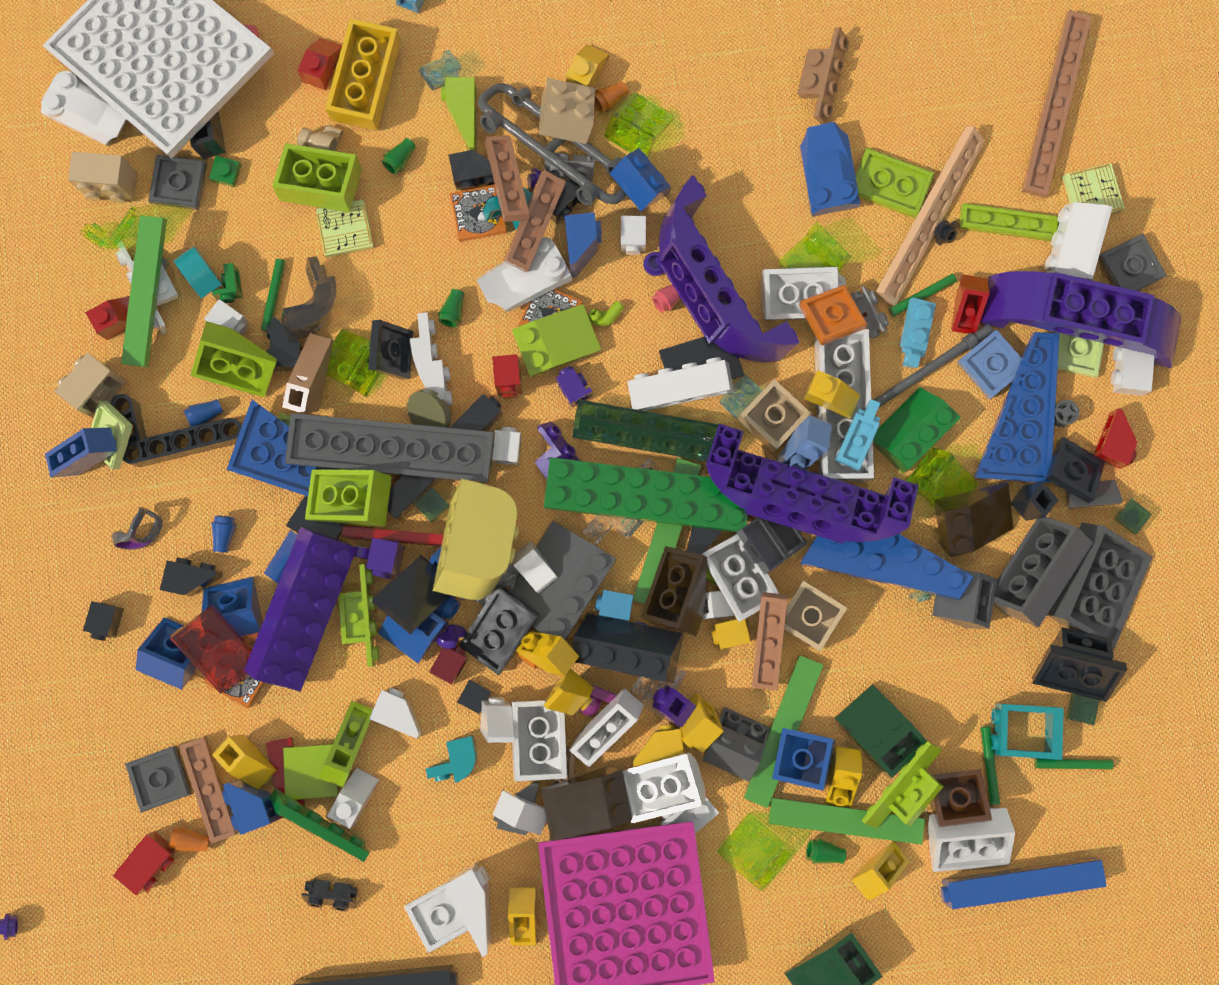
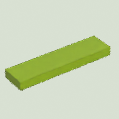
M963 203L960 209L958 229L1051 242L1054 233L1058 229L1059 222L1058 216Z

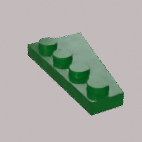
M276 788L270 795L278 815L363 862L370 854L365 846L366 841L356 834L349 835L337 823H330L317 812L306 808Z

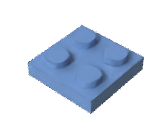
M996 329L957 363L987 398L991 399L1013 381L1022 358Z

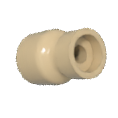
M327 125L323 131L315 134L313 130L303 127L298 134L297 144L336 151L338 141L343 136V130Z

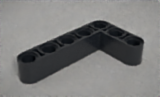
M117 394L110 402L123 417L134 425V432L129 437L123 461L135 467H144L235 445L243 425L234 418H225L147 437L141 408L135 399L126 394ZM125 402H129L128 410L122 412V405ZM237 425V433L229 437L228 431L230 427ZM209 431H212V440L209 442H205V434ZM188 437V445L185 448H180V441ZM163 443L164 450L160 454H156L157 445ZM139 449V457L132 460V452Z

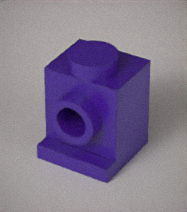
M569 366L558 373L559 376L556 377L557 384L571 408L593 396L590 387L585 389L587 382L581 372L576 374L574 368Z
M667 685L664 688L658 689L653 696L655 702L652 707L666 717L667 720L680 727L684 726L696 708V705L681 693Z

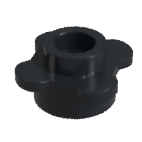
M947 220L940 222L934 231V235L937 238L936 244L940 246L945 242L952 243L957 236L956 229L959 227V222L953 221L950 223Z

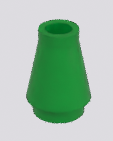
M405 138L401 143L383 155V166L392 174L402 172L411 154L416 149L415 144L410 139Z
M451 289L449 296L438 312V321L448 327H457L458 323L461 322L463 299L465 293L461 290Z
M819 838L815 840L810 839L807 844L806 858L812 861L813 864H844L847 853L845 848H840Z

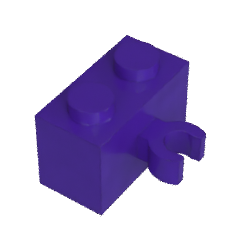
M373 538L370 549L356 546L357 550L354 556L368 559L366 568L373 571L372 575L391 580L392 575L398 576L400 574L405 551L403 545L397 542Z

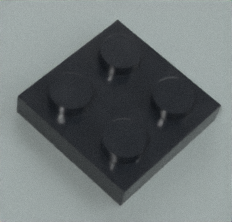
M372 320L368 370L402 380L410 379L412 357L410 339L413 338V331L382 320Z
M1062 437L1057 441L1046 479L1089 504L1095 499L1105 461Z

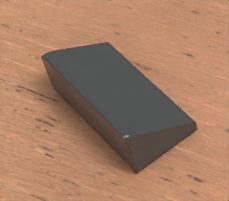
M1116 480L1100 481L1095 499L1089 504L1066 491L1068 509L1110 506L1123 503Z

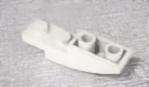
M427 312L417 313L420 338H411L410 343L418 374L425 388L437 392L438 395L436 396L440 400L444 399L448 407L453 406L452 393L447 391L446 382L450 381L449 367H445L442 360L434 361V359L438 358L437 344H433L432 335L436 334L434 319L430 320Z

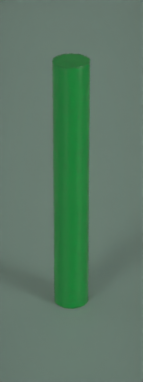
M276 259L261 325V330L267 332V326L271 325V317H274L285 266V260Z
M951 273L888 309L889 313L894 317L908 309L910 298L925 300L957 282L955 275Z
M980 727L990 805H998L1001 803L994 750L991 749V727Z
M1034 759L1035 769L1113 770L1114 767L1112 759Z

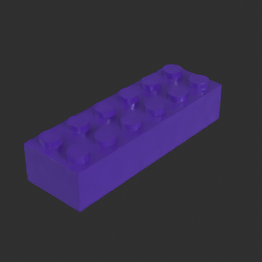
M300 527L244 669L248 675L257 681L301 692L357 550L356 547L345 541Z

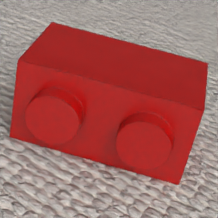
M518 354L492 356L494 385L498 396H503L504 399L517 398L518 394H523L521 365Z
M155 831L148 833L113 874V877L136 896L143 892L148 893L157 884L158 880L156 877L161 871H167L174 863L175 859L172 857L176 854L175 849L169 848V843Z

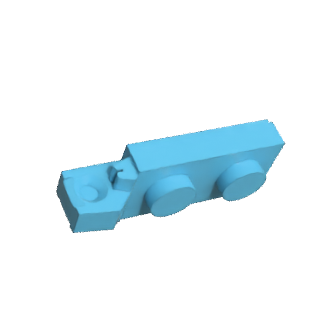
M910 298L900 342L902 353H905L904 367L918 368L920 357H924L936 303Z
M871 399L868 401L864 411L858 409L835 461L857 471L860 470L880 424V418L875 416L880 405L879 402Z

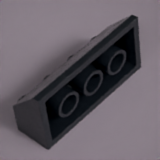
M587 614L574 635L572 649L579 656L575 663L674 684L684 633Z

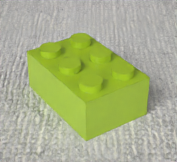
M285 143L272 187L279 200L283 202L350 212L362 168L356 154Z

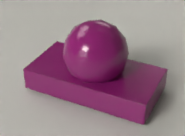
M590 684L594 687L590 695L592 701L583 711L580 708L579 711L584 715H595L601 709V700L610 703L618 694Z

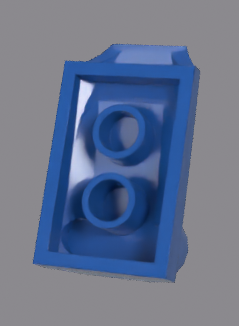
M836 122L807 128L800 149L812 217L861 207L848 135L839 128Z

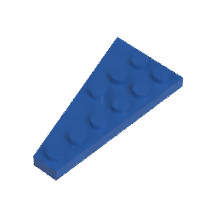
M1042 332L1031 334L974 478L1051 483L1046 479L1053 453L1060 334Z
M252 399L226 470L308 497L312 470L340 469L285 464L289 426Z
M900 534L876 541H844L843 544L817 536L800 562L801 565L808 567L813 566L826 571L840 572L857 578L885 584L889 583L902 586V588L916 589L956 600L962 598L973 580L972 575Z

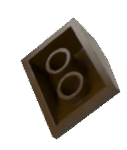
M1007 482L934 500L940 545L950 557L976 551L1014 528L1010 490Z
M665 546L640 618L657 626L697 637L705 613L707 556Z
M606 766L541 789L552 841L613 828L632 820L622 769Z

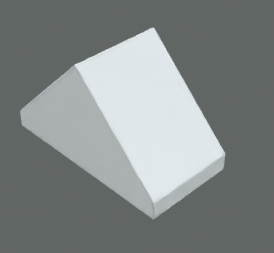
M532 541L514 555L513 565L538 594L558 578Z
M504 790L493 813V816L514 828L541 835L547 821L543 806Z

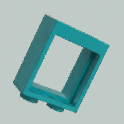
M995 703V708L991 712V722L994 724V734L991 735V749L994 750V755L1062 760L1064 708ZM1008 711L1045 713L1044 752L1007 749Z

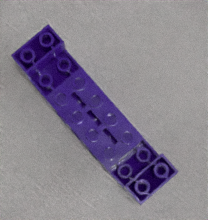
M693 175L682 187L662 221L659 234L661 257L658 263L709 344L714 342L723 350L749 361L765 363L781 361L800 343L797 334L787 321L762 333L758 321L753 319L747 309L746 302L740 298L734 289L732 280L726 276L718 258L712 254L707 246L706 239L700 235L694 225L692 217L707 195L703 185Z
M1015 271L998 273L988 277L990 293L980 320L981 324H989L990 326L1003 329L1008 323L1015 322L1154 355V365L1172 368L1181 325V315L1173 306L1155 298L1154 295L1058 272Z
M719 424L706 466L711 479L718 489L733 503L746 510V514L842 544L844 541L867 542L886 539L901 533L910 526L918 490L917 484L893 477L885 495L738 450L744 431Z

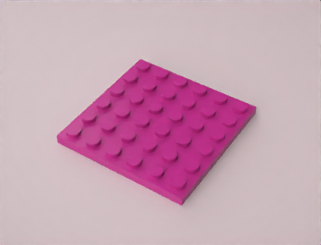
M693 821L538 842L555 985H701L715 983Z

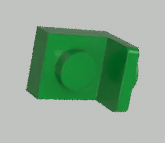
M234 263L223 264L224 273H221V281L224 289L213 290L212 296L217 301L220 299L224 303H233L236 301L235 299L243 298L240 272Z

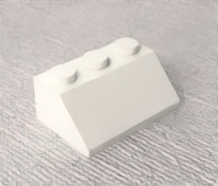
M1073 202L1065 205L1058 214L1059 226L1051 240V245L1053 246L1051 255L1048 256L1045 262L1047 273L1058 272L1093 280L1112 206Z
M735 535L701 555L707 556V567L737 620L740 622L760 610L762 592L779 594L768 573L764 574L758 564L752 562L742 547L743 542L738 535Z
M546 700L511 702L514 742H512L514 781L567 779L564 713L546 709L543 706Z
M990 808L992 821L940 828L934 814H930L928 839L933 872L1010 865L1015 830L1007 808Z

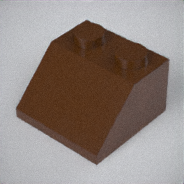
M981 769L932 775L944 786L930 802L939 828L992 821Z

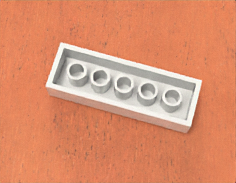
M869 329L861 330L822 346L815 336V373L819 370L838 378L861 395L850 419L816 404L817 418L832 424L829 449L818 458V474L842 482H869L874 479L873 440L860 470L857 471L835 461L854 415L858 412V409L864 411L868 401L871 400Z

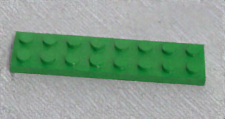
M550 457L544 509L737 532L747 525L748 514L745 513L746 510L728 499L714 484L711 477Z

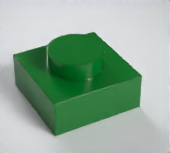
M215 156L209 179L211 182L235 187L241 168L240 162Z

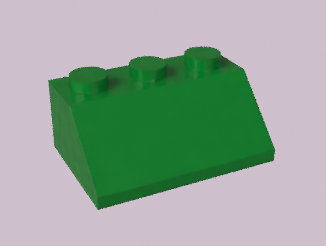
M919 387L877 429L873 438V445L903 474L961 417L943 399Z

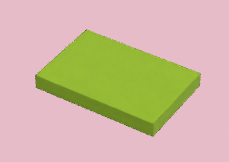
M866 148L855 175L859 198L916 219L925 201L934 172Z

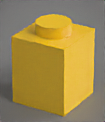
M736 619L713 625L714 630L710 631L713 645H718L719 650L751 643L745 619L740 622Z

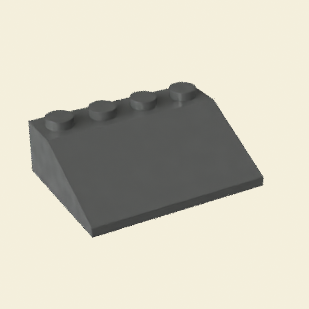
M552 521L536 548L558 578L538 594L522 574L519 573L516 581L508 591L540 613L532 626L533 628L544 634L561 636L566 641L615 564L616 558Z
M1081 522L1079 529L1093 544L1050 609L1047 617L1072 630L1111 638L1112 646L1115 648L1152 556L1105 526Z

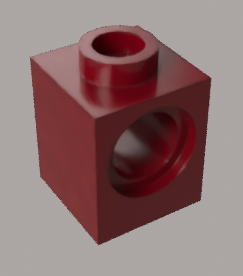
M457 645L455 648H442L429 673L451 685L455 684L469 658L463 655L466 650Z

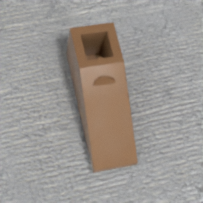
M314 333L309 334L287 382L282 407L304 414L319 412L334 339Z

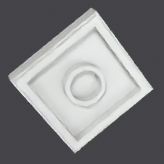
M445 883L404 906L428 953L468 931L444 887Z

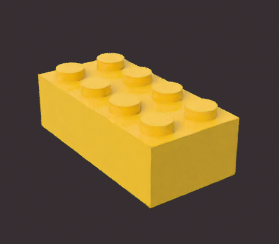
M352 18L349 19L325 107L331 121L375 131L378 130L401 45L397 29Z

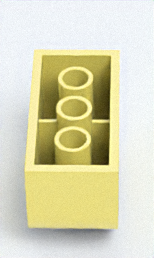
M461 479L450 502L433 591L469 600L483 599L493 592L502 575L506 574L508 564L513 562L515 549H512V542L516 541L519 527L515 526L517 507L509 494L499 488Z

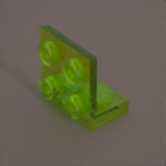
M633 92L612 114L604 137L630 153L640 148L649 157L657 137L672 122L674 116L665 109L648 101L645 97Z
M131 206L125 211L108 237L105 236L107 231L94 222L91 225L88 223L83 225L78 233L104 251L109 248L113 249L123 237L119 234L121 230L129 228L137 218L133 214L136 208Z
M817 221L810 227L807 235L779 259V264L784 269L838 267L839 272L847 265L851 256Z
M341 329L333 342L326 376L347 385L366 398L380 375L378 372L368 370L370 340Z
M934 447L906 480L918 485L917 495L923 496L934 509V500L973 491L978 485V482L952 453Z
M751 813L747 814L717 850L728 863L760 891L767 887L795 853L794 850Z

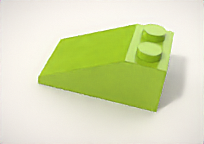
M584 304L512 329L528 373L533 378L601 351Z
M206 321L190 376L265 397L277 359L232 328Z
M312 470L305 519L361 526H385L392 476L375 470Z

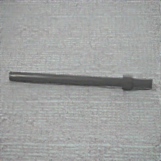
M987 324L975 333L967 334L961 338L962 341L874 400L879 402V407H881L965 350H971L976 347L980 340L993 332L992 327Z

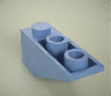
M809 415L795 429L776 461L806 470L829 449L832 424Z

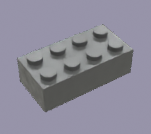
M1048 517L1036 519L998 578L993 605L1000 612L1039 628L1093 542L1076 526Z

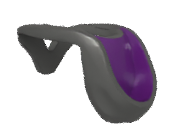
M138 507V513L132 520L129 532L126 533L119 530L112 534L113 545L116 548L128 550L141 549L148 546L158 537L162 529L163 521L161 517L144 507ZM147 514L153 517L155 522L150 533L145 538L139 539L135 537V533L143 517Z

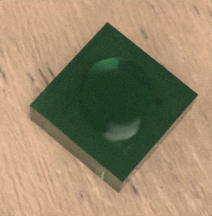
M433 487L414 503L431 523L450 507Z
M1129 499L1114 519L1132 534H1137L1152 514L1135 500Z
M1071 694L1066 719L1095 725L1099 700Z

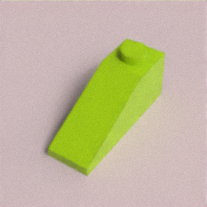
M445 77V86H441V100L446 102L448 112L468 150L476 152L477 86L475 77Z
M351 701L319 779L343 788L370 724V716L373 709Z

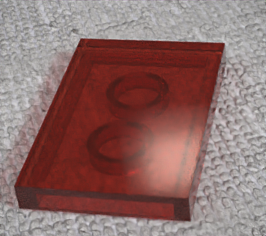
M213 605L171 634L170 639L220 694L247 675L244 669L252 649Z

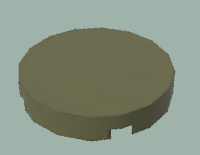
M428 388L419 389L409 397L407 411L413 425L445 428L450 426L451 413L444 399L440 400L436 396L438 393Z

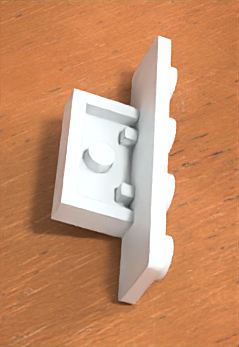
M120 241L117 243L119 251L115 253L121 266H127L129 273H126L131 284L134 261L131 260L123 242ZM162 263L156 307L178 298V294ZM156 308L153 328L154 330L159 328L163 335L167 333L166 327Z

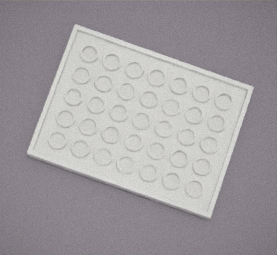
M87 0L43 44L47 51L171 159L274 54L273 50L213 0Z

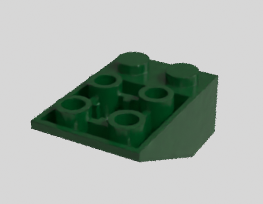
M873 684L835 717L838 723L882 773L889 778H893L915 757L917 749L927 742L916 727Z
M847 927L784 973L792 985H873L883 977Z

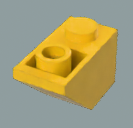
M530 631L522 639L520 646L516 650L518 654L546 672L565 676L579 657L561 636Z
M245 735L228 736L213 754V757L229 774L258 790L277 771Z
M836 746L828 778L825 803L851 807L862 776L861 750Z

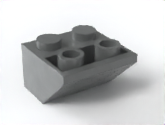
M963 570L972 575L973 580L962 598L956 600L935 595L932 616L963 628L990 629L997 579L983 573Z
M724 707L719 717L724 732L705 750L702 761L749 782L761 762L770 727Z

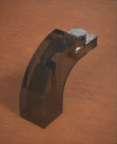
M317 256L307 258L305 268L313 292L312 298L304 304L283 308L281 321L288 342L306 338L310 333H316L325 325L331 315L336 297V280L334 276L327 277L324 265H320Z

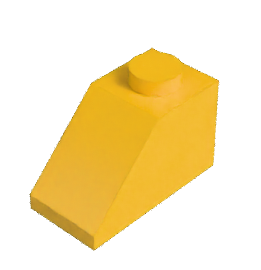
M587 44L576 54L566 73V82L593 87L609 54Z
M817 370L804 399L850 419L861 395L842 380Z
M570 668L568 673L556 683L543 706L549 710L574 715L579 708L583 711L592 701L590 695L594 687Z
M695 693L690 701L696 705V708L680 729L683 735V742L692 749L695 747L703 753L724 731L714 706L698 693Z
M674 724L659 726L660 731H654L634 757L633 767L684 753L681 729L675 728Z
M893 841L866 862L853 877L852 881L869 901L889 891L910 861Z
M524 886L510 888L508 906L510 945H536V888Z

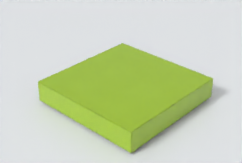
M333 744L283 748L285 794L294 800L338 796L337 785L319 779Z

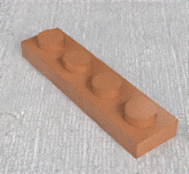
M510 135L486 137L485 145L503 221L528 220L529 210Z
M545 170L541 172L527 204L529 219L520 221L504 262L523 272H528L566 181Z
M762 592L752 687L778 690L788 595Z
M204 736L179 745L210 843L212 844L238 834L231 822L232 814L230 807L226 805L222 792L224 789L207 737Z

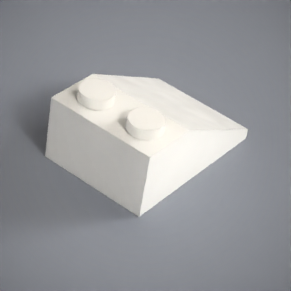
M476 862L450 877L444 887L483 957L488 954L492 944L488 884L490 877L483 866L479 868Z

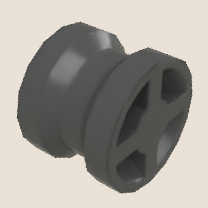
M1063 400L1055 404L1054 426L1063 428L1078 419L1079 408L1075 402Z

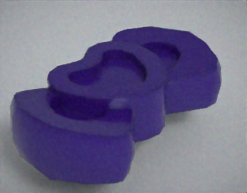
M448 625L445 631L437 635L436 642L439 646L446 649L455 648L458 639L465 637L466 629L460 625Z

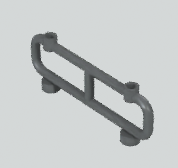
M496 83L479 96L478 105L484 113L480 118L483 129L488 133H494L500 127L504 128L579 184L581 187L577 189L576 195L581 203L591 205L596 199H599L607 204H618L628 196L622 188L615 194L606 193L555 155L553 152L566 140L553 138L547 145L543 146L488 104V101L496 94L505 93L512 98L516 106H524L540 118L541 107L531 100L532 94L527 87H521L517 90L509 84ZM571 141L603 165L609 175L622 160L620 157L611 160L588 142L583 144Z

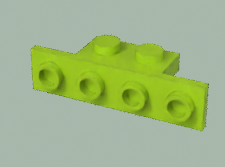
M361 564L359 565L361 591L339 593L338 596L342 644L365 642L367 667H376L375 661H379V648L374 646L373 636L377 635V622L372 620L371 610H375V604L372 603L374 595H370L369 586L373 585V572L366 568L367 565Z
M929 741L920 746L916 751L915 757L900 770L899 776L895 781L884 789L883 795L876 804L869 807L862 821L869 826L878 828L893 811L906 825L911 826L944 787L926 770L942 749Z

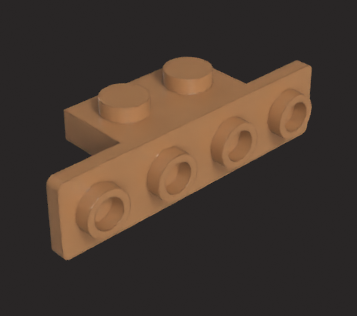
M835 27L830 49H808L797 93L800 98H818L814 117L820 124L828 123L829 118L832 117V105L834 97L838 93L839 75L843 71L844 66L843 58L849 46L848 37L841 27Z

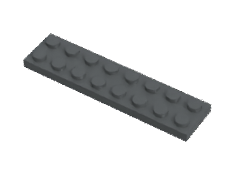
M291 413L285 464L340 470H375L383 474L457 481L465 479L472 482L488 483L494 433Z

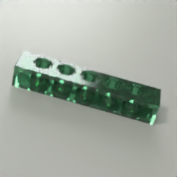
M579 399L572 438L707 462L719 424Z

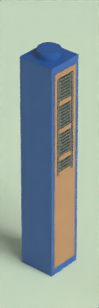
M1090 857L942 879L943 887H940V894L943 903H946L948 907L959 909L1107 887L1102 860Z

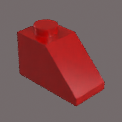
M319 38L309 46L297 70L302 81L326 90L339 60L342 45Z
M962 275L955 298L951 331L965 334H973L977 331L990 293L987 278Z
M130 296L107 300L85 312L98 335L109 340L125 331Z
M1118 408L1109 413L1094 451V455L1103 459L1105 463L1119 469L1134 462L1137 455L1135 448L1138 443L1122 409Z

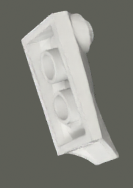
M61 71L54 77L41 102V113L45 117L106 146L109 145L112 138L118 137L127 119L70 71Z
M542 237L528 272H523L503 262L485 272L476 281L489 303L499 305L507 313L572 281V277L555 243L551 238Z
M838 267L762 270L761 304L764 320L806 319L799 307L800 301L844 284L846 286V278L839 274Z
M690 752L623 770L632 823L705 804L706 793L698 763Z

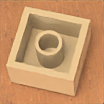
M547 78L541 97L539 135L587 144L594 122L595 88Z
M72 152L68 181L89 200L100 201L101 198H107L113 202L124 203L125 200L134 201L137 172L120 155Z
M87 352L85 356L77 359L72 371L59 380L58 387L54 392L77 411L94 418L98 402H110L127 381L107 364Z
M773 379L740 414L737 420L774 454L811 412Z
M803 581L787 606L785 630L821 651L847 610V607Z

